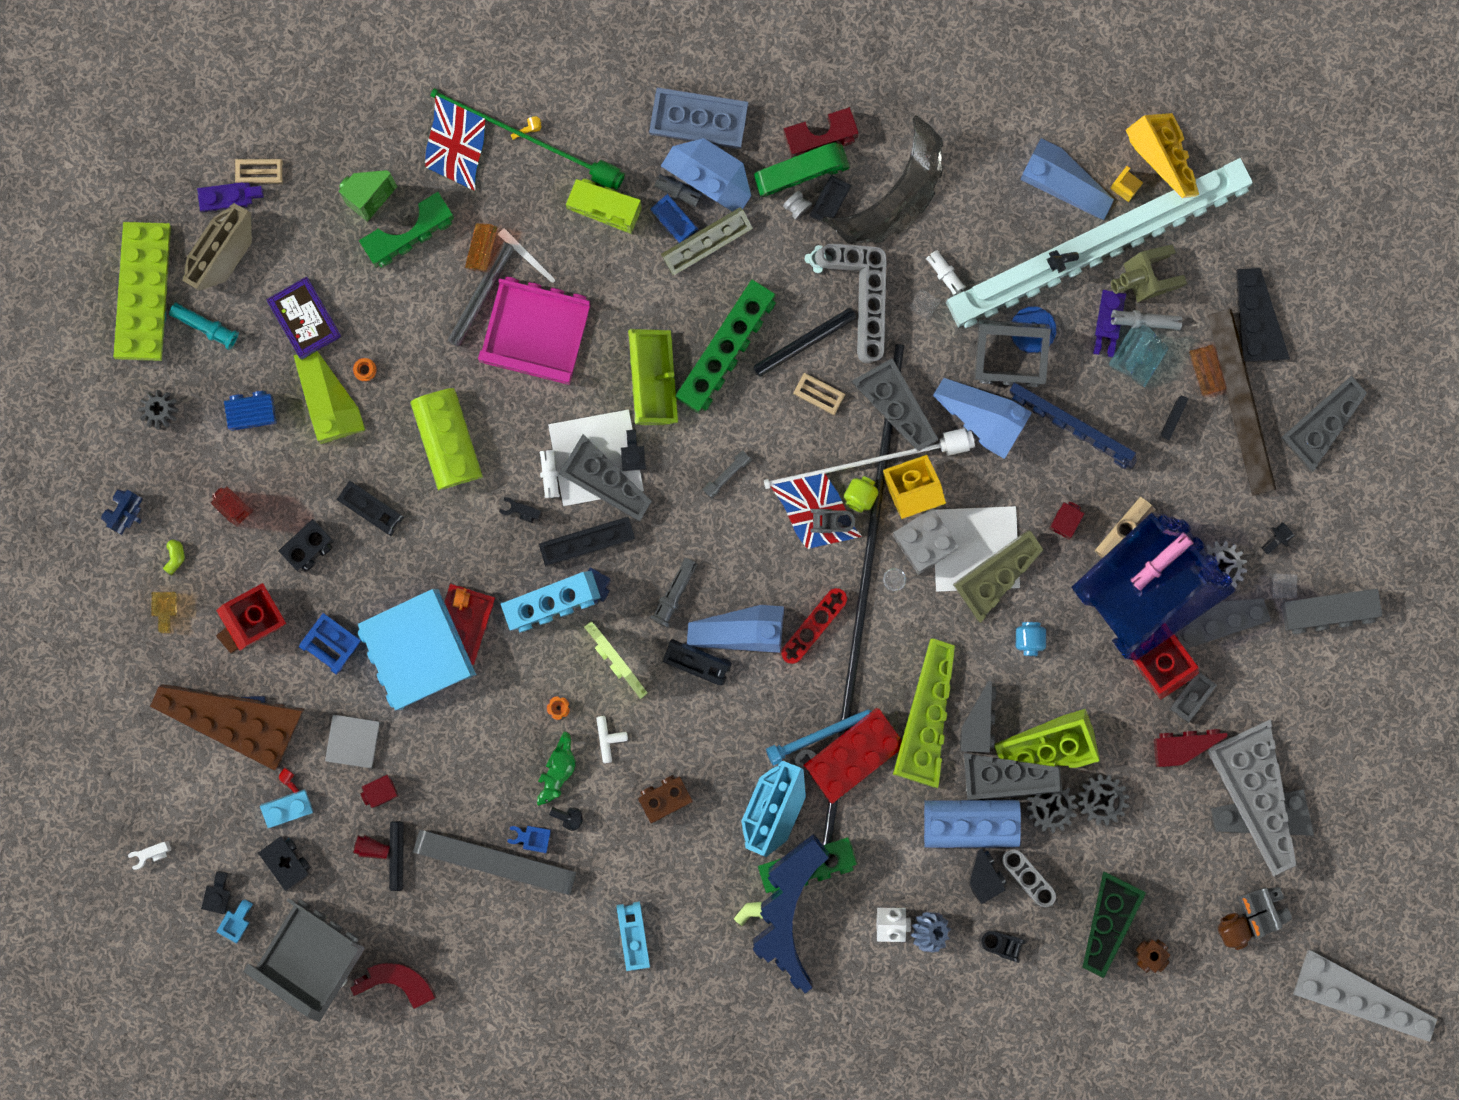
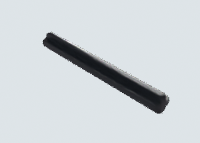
M851 308L844 310L753 366L754 371L759 377L763 376L855 320V312Z

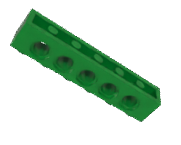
M751 279L676 394V400L700 414L702 409L706 411L713 401L710 398L715 390L719 392L726 381L723 378L727 371L732 372L739 360L735 358L740 351L744 353L750 345L751 341L748 338L752 332L757 333L763 325L764 321L761 318L765 312L770 314L777 302L774 301L775 293ZM749 304H756L759 307V312L749 314L746 311V307ZM737 323H743L747 327L743 334H738L734 331L733 327ZM729 342L734 346V350L731 353H724L721 350L722 344ZM718 362L721 365V370L717 373H712L708 369L709 364ZM704 381L709 385V388L706 392L701 393L696 390V384Z

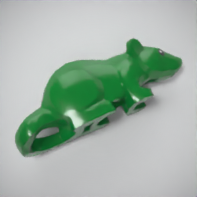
M563 732L546 764V767L549 768L548 772H543L538 780L540 783L545 782L544 789L537 797L538 806L549 803L554 798L561 795L560 788L575 771L576 760L571 751V736L568 732Z

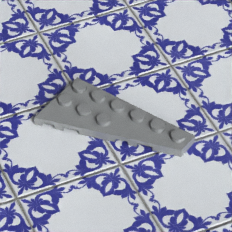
M1270 719L1210 747L1207 752L1273 877L1295 867L1296 860L1292 838L1289 833L1288 815L1285 810V798L1279 764L1276 759V747L1272 736Z

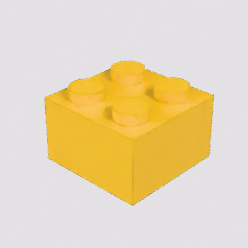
M928 455L883 470L888 491L901 519L946 504L941 482Z

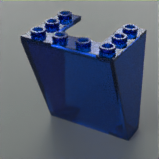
M1151 512L1071 587L1083 604L1095 607L1118 638H1114L1112 642L1125 659L1137 661L1236 591L1231 584L1233 583L1232 578L1226 572H1222L1219 569L1217 559L1211 554L1208 555L1204 550L1205 544L1200 538L1193 536L1190 532L1191 526L1184 519L1180 520L1173 516L1169 517L1165 514ZM1184 532L1194 544L1189 546L1161 572L1159 578L1155 577L1140 591L1134 585L1135 583L1131 582V579L1146 567L1145 564L1148 561H1153Z

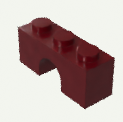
M850 107L828 114L827 120L830 129L821 136L812 134L807 127L806 121L783 128V134L791 158L830 143H838L843 146L854 143L859 133Z

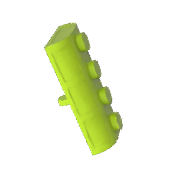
M628 330L635 424L668 425L678 423L671 330Z
M455 388L436 391L413 399L410 404L438 491L483 478Z

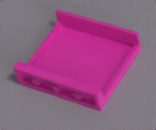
M506 277L505 280L499 278V287L486 337L478 357L479 362L570 385L591 306L590 301L586 300V296L580 294H573V297L564 295V291L551 288L548 291L541 289L542 286L536 283L528 282V285L520 284L516 278Z

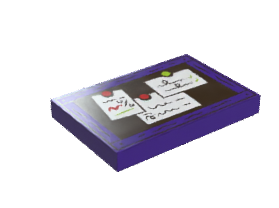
M307 277L266 299L301 360L341 338L339 331Z

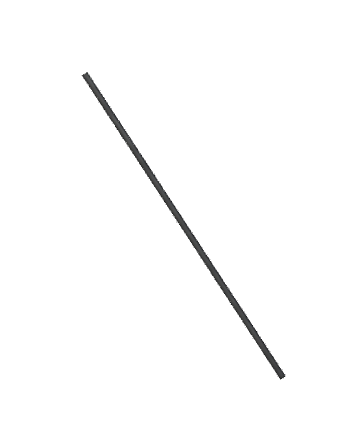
M895 344L893 360L901 373L905 345ZM886 418L884 419L879 457L889 455L893 425ZM888 460L879 461L877 467L875 487L879 494L871 508L840 721L851 716L885 484L883 470L887 469ZM847 728V729H845V730H843V731H840V732L838 733V738H839L842 734H844L847 730H849V728ZM838 800L833 804L828 801L823 845L832 843ZM830 853L829 858L825 861L827 866H829Z

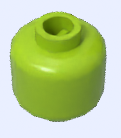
M865 476L862 479H852L844 493V498L847 501L846 505L860 513L863 510H870L879 494L874 486L875 482Z

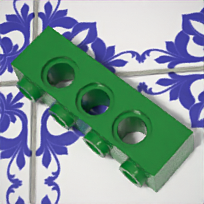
M849 837L823 845L829 853L836 855L838 859L837 865L829 867L824 862L814 871L809 880L817 878L819 882L832 878L830 874L832 872L840 871L842 875L854 871L853 866L858 863ZM780 859L758 866L765 892H772V895L780 888L776 889L768 879L770 876L769 867Z

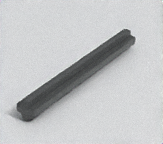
M503 242L448 338V341L454 346L458 347L462 343L514 251L512 245Z

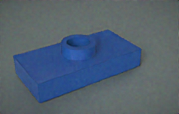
M668 194L650 208V211L678 243L689 238L698 230L695 224Z

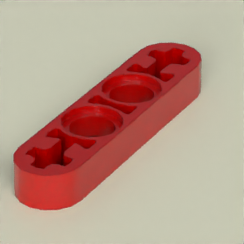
M839 588L831 589L784 645L781 656L786 663L795 664L799 662L843 609L847 602V596L843 590ZM840 593L842 595V604L836 603L832 607L836 612L832 614L822 604L826 602L829 605L832 602L831 594L837 595ZM818 611H825L828 614V621L826 623L819 624L816 622L815 614ZM803 629H810L813 632L814 636L810 642L801 640L800 632ZM796 638L806 648L803 651L800 647L796 652L798 657L796 659L792 657L789 660L786 657L788 654L786 649L792 650L795 647L796 643L792 641Z

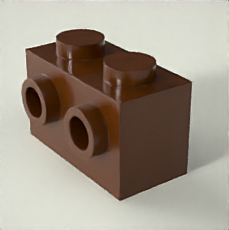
M671 775L661 781L662 786L656 789L650 786L640 792L642 796L638 800L651 824L693 802L680 776L675 778L674 775Z

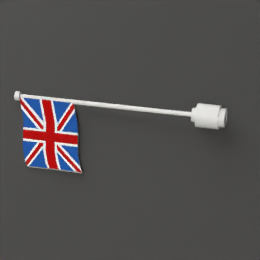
M965 428L943 433V438H939L940 443L929 445L918 452L915 449L777 480L769 481L766 479L764 480L765 489L772 488L783 504L795 533L807 549L859 538L862 535L855 527L848 532L811 533V528H813V513H811V509L846 511L838 492L825 473L941 448L942 452H946L947 456L970 451V448L975 447L971 430L968 431ZM846 514L838 518V524L842 528H848L852 523ZM820 515V526H822V515Z

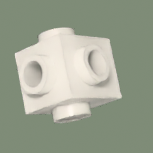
M877 908V942L906 941V932L911 931V918H906V908Z

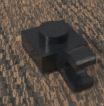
M626 430L628 447H621L622 471L646 470L644 446H637L636 430Z
M504 497V501L510 503L511 508L507 511L500 509L499 512L502 515L510 516L513 513H517L520 515L519 519L533 524L534 520L540 521L542 511L517 503L509 497Z
M216 872L214 887L206 886L201 909L226 914L231 893L230 890L224 889L228 873Z

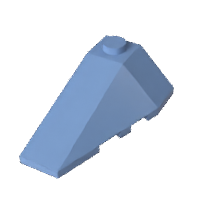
M1042 138L1040 139L1020 180L1104 220L1114 199L1062 148Z
M943 378L933 395L952 415H957L965 423L964 427L968 431L972 430L980 438L979 442L986 449L1003 459L1007 456L1032 414L1031 411L1012 400Z

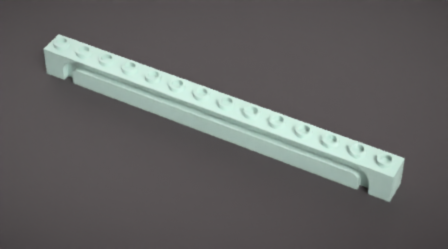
M1241 158L1195 179L1199 195L1196 197L1182 198L1173 190L990 278L965 292L947 299L946 304L958 328L963 325L965 329L978 323L976 319L984 315L986 318L997 314V309L1004 305L1010 308L1018 304V299L1025 295L1028 298L1040 293V288L1046 285L1049 288L1061 283L1060 278L1067 275L1072 278L1082 272L1081 268L1087 265L1090 268L1101 264L1103 262L1102 258L1108 255L1111 258L1118 256L1124 252V247L1131 245L1134 248L1144 243V238L1151 234L1153 238L1166 232L1164 228L1173 225L1174 228L1186 222L1185 218L1191 215L1198 217L1206 213V208L1213 204L1215 207H1219L1228 202L1227 198L1234 194L1236 197L1249 192L1248 188L1253 182ZM1055 250L1060 255L1069 252H1078L1079 254L1077 261L1064 263L1066 269L1061 273H1058L1057 270L1052 272L1046 260L1050 258L1049 252Z

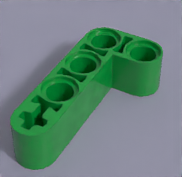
M830 143L760 170L753 175L760 196L766 197L827 173L833 175L837 174L839 170H842V172L846 171L850 166L843 145Z

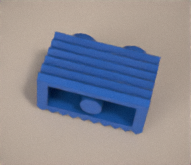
M266 391L253 392L252 397L244 398L243 394L229 396L230 400L224 401L228 429L235 431L277 424L273 396L267 394Z

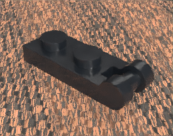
M350 480L336 499L389 536H392L395 532L393 529L397 523H401L404 519L402 515ZM385 513L390 516L386 524L380 521Z
M674 639L670 640L662 661L720 686L725 684L727 679L725 676L726 672L730 671L732 666L731 661L725 658H717ZM711 666L717 668V672L710 671Z

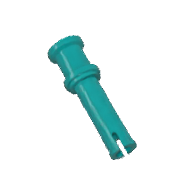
M177 302L172 305L169 311V316L203 332L209 340H215L225 345V348L228 350L234 346L239 336L238 331L227 329L219 321L212 322Z

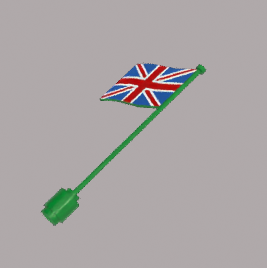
M436 88L431 92L430 96L435 98L434 121L426 147V168L475 192L476 172L484 145L486 120L590 169L591 181L604 187L618 190L624 180L625 173L621 172L620 168L600 159L598 163L594 162L593 165H590L439 93V90Z

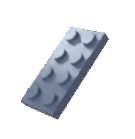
M656 88L649 135L687 141L704 138L714 145L741 149L748 102Z

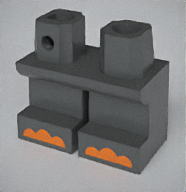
M1263 887L1237 896L1244 916L1249 917L1246 919L1252 930L1253 939H1259L1266 934L1282 929L1283 924L1292 920L1287 907L1276 911L1273 905L1274 902L1284 899L1280 887L1268 889Z

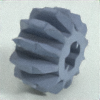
M925 912L922 916L916 917L917 924L911 925L914 928V932L911 934L915 938L913 944L919 946V949L924 952L935 953L939 952L940 948H945V941L950 940L947 934L951 929L946 927L949 920L943 918V915L934 912Z

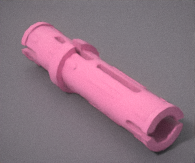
M1183 532L1153 561H1148L1145 564L1146 567L1132 578L1131 582L1135 583L1134 585L1140 591L1143 590L1155 577L1159 578L1161 572L1189 546L1193 545V541L1189 540L1190 538Z

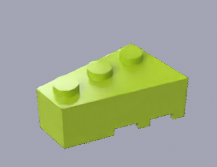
M584 178L582 181L575 180L566 203L568 210L632 234L642 209L641 200L618 193L608 187L596 186L593 181Z

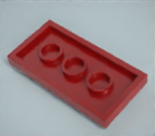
M875 708L803 766L828 801L833 804L900 750L902 740L881 710Z

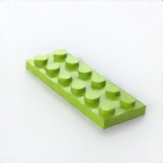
M123 222L113 355L115 359L162 361L171 236L170 223Z

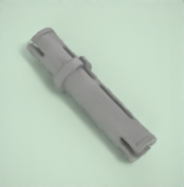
M1113 310L1111 318H1115V320H1111L1112 325H1128L1136 329L1139 327L1180 330L1182 327V323L1178 322L1182 321V316L1140 313L1139 310H1133L1132 312Z

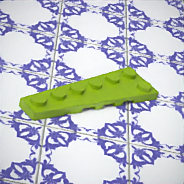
M930 639L893 772V775L933 788H938L942 762V758H940L941 746L944 744L945 735H943L944 721L947 718V712H945L947 698H949V683L955 648L954 645L936 639Z

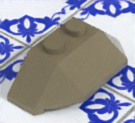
M233 203L228 209L212 218L186 258L183 282L201 291L228 280L252 243L251 212Z

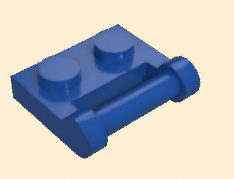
M322 613L300 643L299 648L310 652L329 666L331 672L337 675L362 641ZM317 637L341 655L336 661L313 644L314 638Z

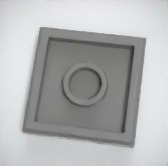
M333 715L325 761L373 769L380 722Z

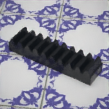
M628 516L538 544L545 567L634 541L635 536Z

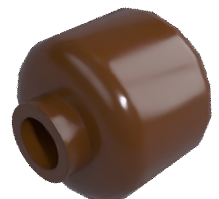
M1230 913L1222 917L1218 925V932L1224 945L1236 950L1248 946V941L1251 940L1253 934L1246 917L1238 915V913Z

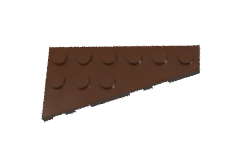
M161 684L158 687L150 707L274 771L278 768L305 708L284 707L282 704H266L258 700L229 695H214L212 692L206 691L203 693L196 692L188 688Z

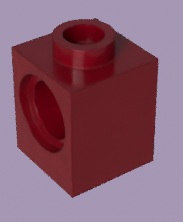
M1070 501L1068 504L1064 502L1049 529L1070 540L1085 513L1080 511L1081 507Z
M388 774L361 786L364 791L360 793L365 805L370 804L371 808H376L399 797L394 783Z

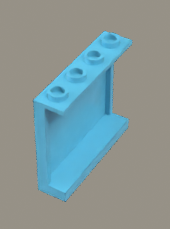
M431 589L358 624L360 629L358 630V635L361 641L366 643L368 647V658L373 665L375 664L379 672L377 673L378 681L382 686H385L388 693L386 695L387 701L395 710H402L405 706L476 675L439 589Z

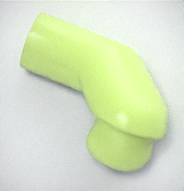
M762 902L745 904L734 920L743 926L750 917L759 916L763 919L760 914L762 912Z

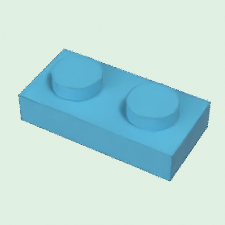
M305 789L260 805L268 828L313 813Z

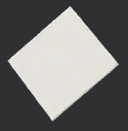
M629 410L548 424L552 447L555 450L556 469L559 473L582 434H584L642 492L644 491L640 470L622 471L621 447H628L626 430H632ZM561 475L558 476L563 506L600 500V498Z
M1016 506L935 510L958 545L957 551L935 564L936 592L957 591L953 586L956 581L1018 538ZM1020 577L1017 578L1011 588H1020Z

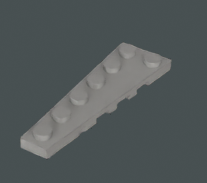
M1307 950L1293 995L1430 1042L1437 1022L1436 1018L1317 953Z

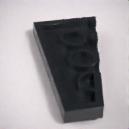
M1261 268L1237 269L1240 337L1245 362L1290 360Z

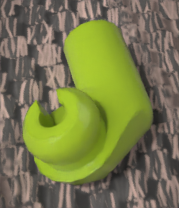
M175 539L170 540L166 545L169 550L170 560L163 567L171 576L185 560L183 545Z

